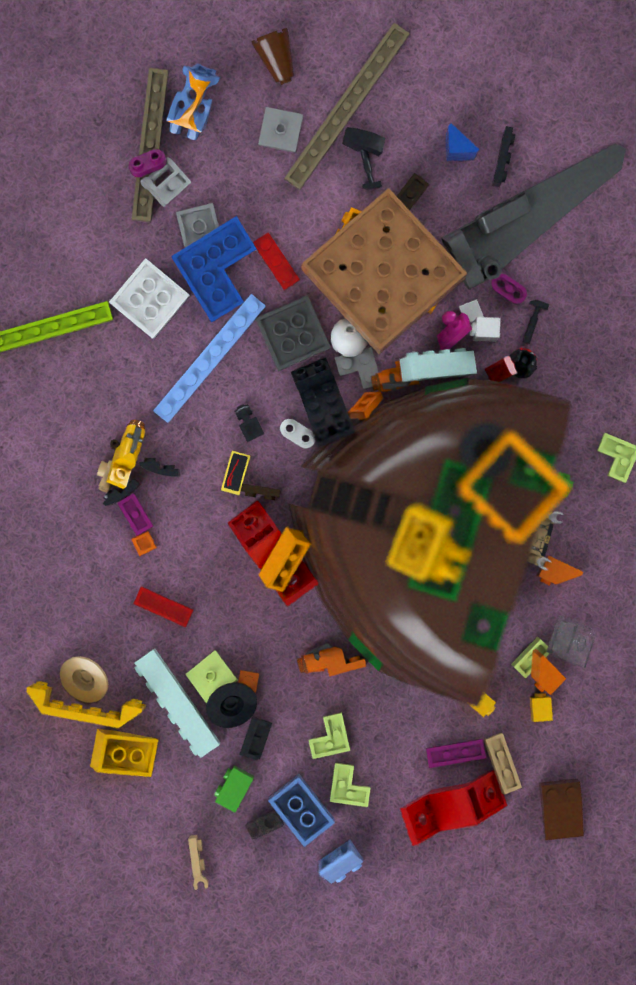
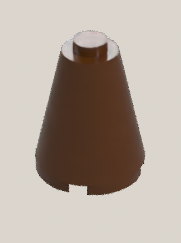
M284 28L279 33L274 31L257 38V41H251L275 82H280L281 85L291 82L294 72L288 29Z

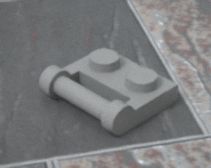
M169 157L166 158V165L162 169L151 173L140 181L141 185L148 189L163 207L191 183L188 177ZM170 170L172 174L156 187L153 182L164 172Z

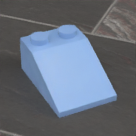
M348 840L318 861V873L331 884L335 881L338 883L346 878L345 874L351 870L355 872L362 867L363 857L352 841Z

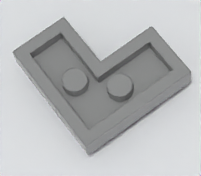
M371 347L364 349L361 354L354 357H345L343 355L335 357L340 376L358 371L363 390L380 385L379 372Z

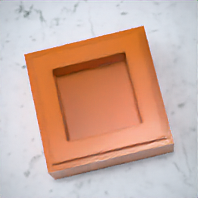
M149 531L131 539L139 556L157 548Z

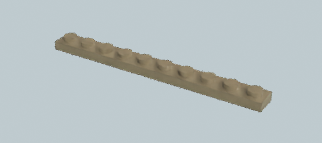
M395 23L391 26L284 180L298 190H301L403 46L410 33Z

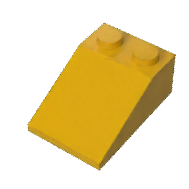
M419 504L410 507L387 564L421 581H425L447 540L454 521Z
M97 729L90 767L99 773L151 777L158 739L115 730Z

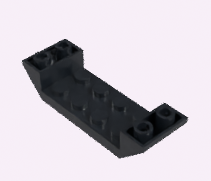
M326 357L291 372L318 448L355 433Z

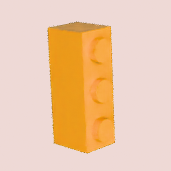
M288 527L285 528L259 573L267 588L283 592L311 545L301 531Z

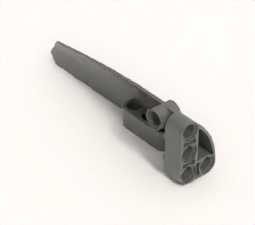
M613 144L476 216L474 221L441 237L446 251L467 272L463 282L468 290L488 279L498 278L502 269L590 194L622 169L626 149ZM494 265V270L488 273V267Z

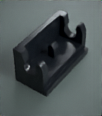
M252 716L239 755L254 760L260 759L272 722Z

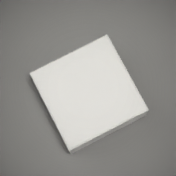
M477 299L459 306L460 312L468 315L470 323L474 322L477 317H484Z

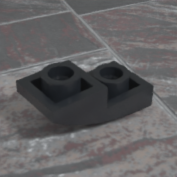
M347 127L342 144L357 152L364 149L379 157L383 152L386 138L366 130Z
M144 458V462H139V466L150 472L164 476L180 477V471L175 469V465H163V469H160V462L156 461V458Z
M133 479L132 481L128 480L127 487L123 489L122 493L117 489L113 491L110 489L103 497L105 501L102 504L110 506L120 502L132 494L141 484Z

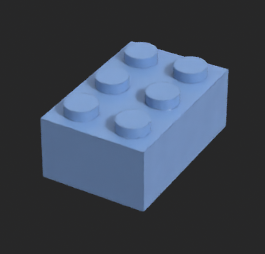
M300 774L269 797V803L304 847L335 823L334 817Z

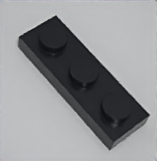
M506 126L504 129L492 186L500 187L501 183L506 181L507 171H504L505 164L510 162L511 153L508 152L509 146H513L516 135L512 134L513 127Z

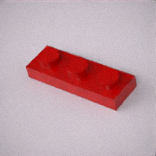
M269 232L253 242L284 291L300 281Z

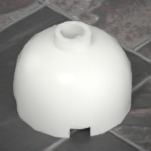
M346 318L339 320L331 332V344L334 350L345 357H354L361 354L368 345V342Z

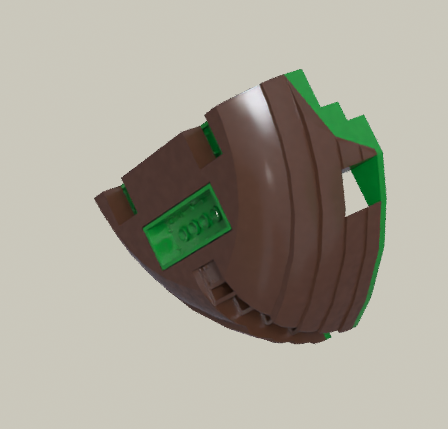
M465 378L431 385L379 404L368 418L363 420L356 419L352 422L355 430L354 434L318 448L301 465L302 468L318 472L308 509L289 504L293 528L301 531L311 543L303 557V561L319 583L315 586V589L326 610L348 641L379 672L440 696L476 707L480 705L500 655L497 652L508 615L513 612L539 523L521 543L515 540L511 542L503 535L505 531L500 526L496 528L488 521L490 517L486 513L482 515L474 508L476 504L471 499L467 501L464 497L460 498L455 495L457 484L468 473L460 459V443L465 433L473 426L486 422L495 423L513 432L549 468L553 469L557 456H560L565 440L571 406L570 401L492 380L483 381ZM515 449L513 460L506 471L493 478L477 477L468 486L514 531L547 496L545 492L548 486V481L537 470L533 476L526 475L525 467L531 464ZM419 504L454 521L452 525L454 533L448 537L460 548L469 550L471 553L470 558L464 557L469 560L467 563L454 559L451 565L462 571L461 577L455 575L460 578L458 581H453L446 577L443 583L428 578L425 581H421L387 564L410 507ZM452 505H457L460 508V514L456 517H452L449 514V508ZM481 620H486L489 623L488 630L484 632L478 629V623Z

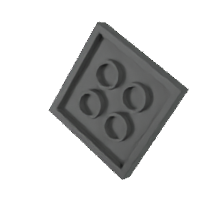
M308 295L255 318L278 372L331 349Z

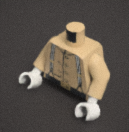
M548 512L539 522L528 562L546 571L548 569L543 566L544 562L548 561L551 563V560L545 558L554 523L560 524L563 522L556 519L558 514L563 515L562 512Z

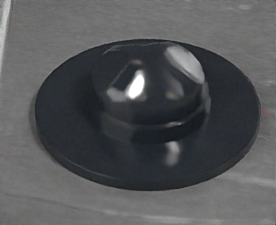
M489 422L480 423L470 428L463 436L459 447L460 459L465 469L469 472L507 430L498 424ZM508 443L478 477L493 478L506 471L513 460L514 448Z
M228 683L219 687L211 694L207 701L206 712L210 721L219 727H237L247 722L253 716L257 707V697L254 691L245 684Z

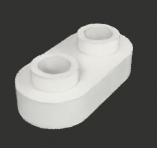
M286 419L281 423L280 431L284 437L302 448H310L314 445L315 440L311 430L293 419ZM292 425L293 431H286V427ZM304 435L309 436L308 442H303L302 437Z

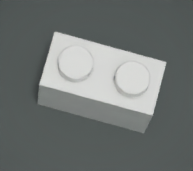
M477 317L472 322L470 336H473V341L496 342L500 338V318Z

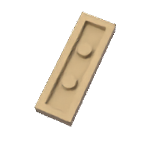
M503 733L483 739L502 794L505 795L522 788Z

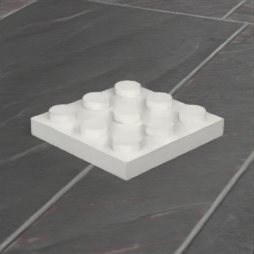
M145 258L109 303L154 340L190 295Z

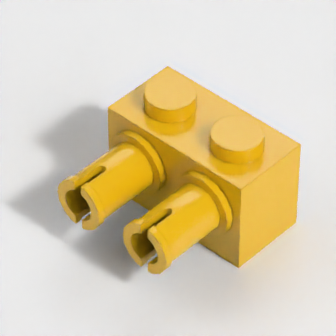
M447 537L427 578L439 583H443L445 577L458 581L460 578L455 575L461 577L462 571L451 565L454 559L467 563L469 560L464 557L470 558V551L460 548L451 538Z

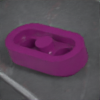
M154 149L131 159L128 167L133 176L143 177L162 169L166 165L167 159L163 151Z
M500 274L498 278L492 279L491 287L493 291L512 304H521L526 299V289L507 275ZM503 281L504 287H498L497 282ZM516 291L519 292L520 297L515 298L513 296V293Z

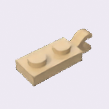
M191 835L188 840L194 878L193 886L197 890L198 882L202 881L205 884V888H208V879L202 875V871L205 870L204 859H200V851H203L202 840H198L197 835Z

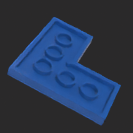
M237 216L171 256L211 322L244 303L224 270L256 250Z

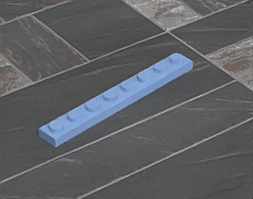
M251 294L153 411L169 423L266 306Z

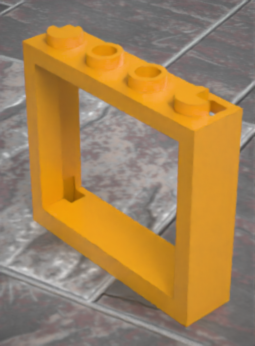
M508 430L457 484L461 489L459 493L467 501L471 499L476 503L474 508L482 515L486 513L490 517L488 521L494 527L498 528L500 526L505 531L503 535L509 541L515 540L518 543H521L570 490V487L521 439ZM508 443L555 487L515 531L468 487Z

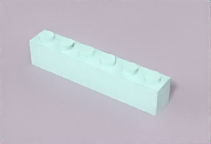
M153 649L135 662L136 667L134 668L140 677H145L147 688L151 693H156L158 696L157 702L162 708L165 707L169 712L167 716L170 721L179 726V734L184 740L188 739L191 744L189 747L195 756L199 755L202 758L220 745L221 742L156 649Z

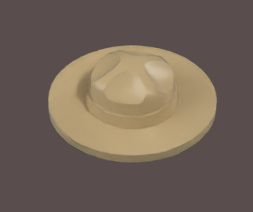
M81 656L69 658L60 669V679L63 687L72 697L79 701L87 703L97 702L104 697L108 690V679L105 672L96 662L89 658Z

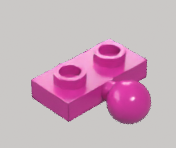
M446 311L443 314L442 321L447 327L437 335L440 349H451L472 330L468 315L461 313L457 317L453 311Z

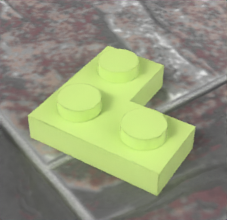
M604 433L597 451L614 458L607 476L626 483L636 460V445Z
M342 712L323 716L327 735L309 739L312 758L316 759L350 751Z
M335 763L330 802L368 807L371 788L352 784L354 765Z

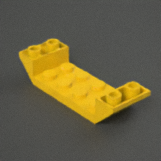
M36 681V683H33L26 689L42 714L120 728L146 708V705L142 704V700L131 699V701L123 704L121 715L120 712L113 710L105 713L101 712L102 709L97 707L83 709L81 704L71 703V705L67 706L63 705L64 702L60 700L49 702L52 687L47 686L48 683Z

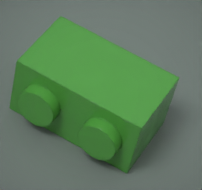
M234 765L232 770L230 768L227 769L223 777L226 781L223 787L221 785L218 786L214 796L217 797L216 803L235 813L254 776Z

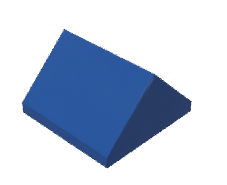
M450 123L446 132V161L474 160L479 148Z

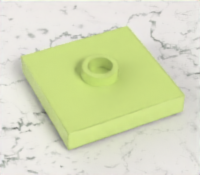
M216 650L185 674L206 703L216 689L225 684L238 681Z

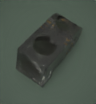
M272 809L259 816V818L250 821L245 826L251 838L256 839L283 827L285 822L276 810Z

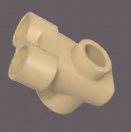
M110 460L108 463L101 461L97 476L103 477L99 484V490L103 492H108L111 484L106 482L112 463Z

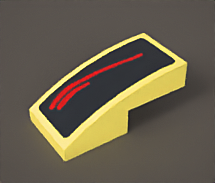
M235 451L231 452L221 491L240 495L250 455Z

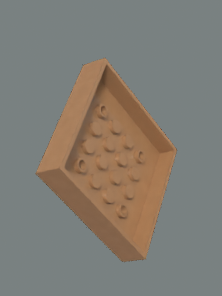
M389 188L302 263V271L378 354H381L465 280L467 272ZM388 228L390 231L388 233H384L383 229ZM344 265L347 269L341 271L339 267ZM427 270L429 274L425 276L422 274V271ZM384 308L386 312L381 314L378 310Z

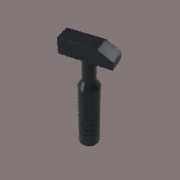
M361 149L363 166L369 183L362 184V188L366 190L381 188V181L373 182L372 166L368 151Z
M539 300L529 302L530 305L535 306V310L530 318L523 343L530 344L538 321L540 308L548 310V303Z

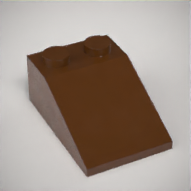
M576 778L539 783L545 840L584 836L580 781Z

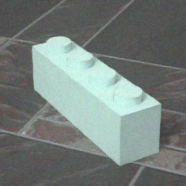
M466 348L455 349L451 353L450 349L438 351L439 354H434V351L422 352L423 355H418V352L407 353V357L399 359L402 382L464 377L477 374L474 351H466Z

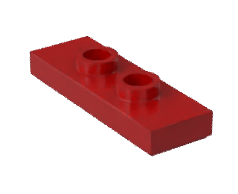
M142 586L133 603L183 627L187 626L194 609Z

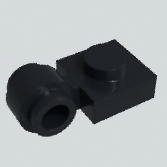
M242 404L234 410L238 420L244 421L239 427L247 442L265 434L257 417L250 419V415L253 413L248 404Z

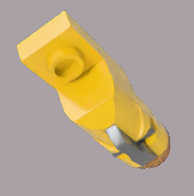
M134 419L127 424L121 443L115 449L106 482L122 489L127 487L130 472L135 467L145 436V424L142 421Z

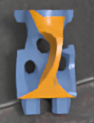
M198 63L193 67L184 65L183 74L186 76V84L183 91H177L167 117V121L170 122L171 133L180 134L183 126L189 128L186 137L192 140L198 138L208 121L212 99H203L208 87L216 85L220 77L215 75L216 70L206 68ZM190 90L196 92L197 96L195 99L191 98ZM179 101L184 102L183 108L179 107ZM201 104L205 106L203 113L198 112Z

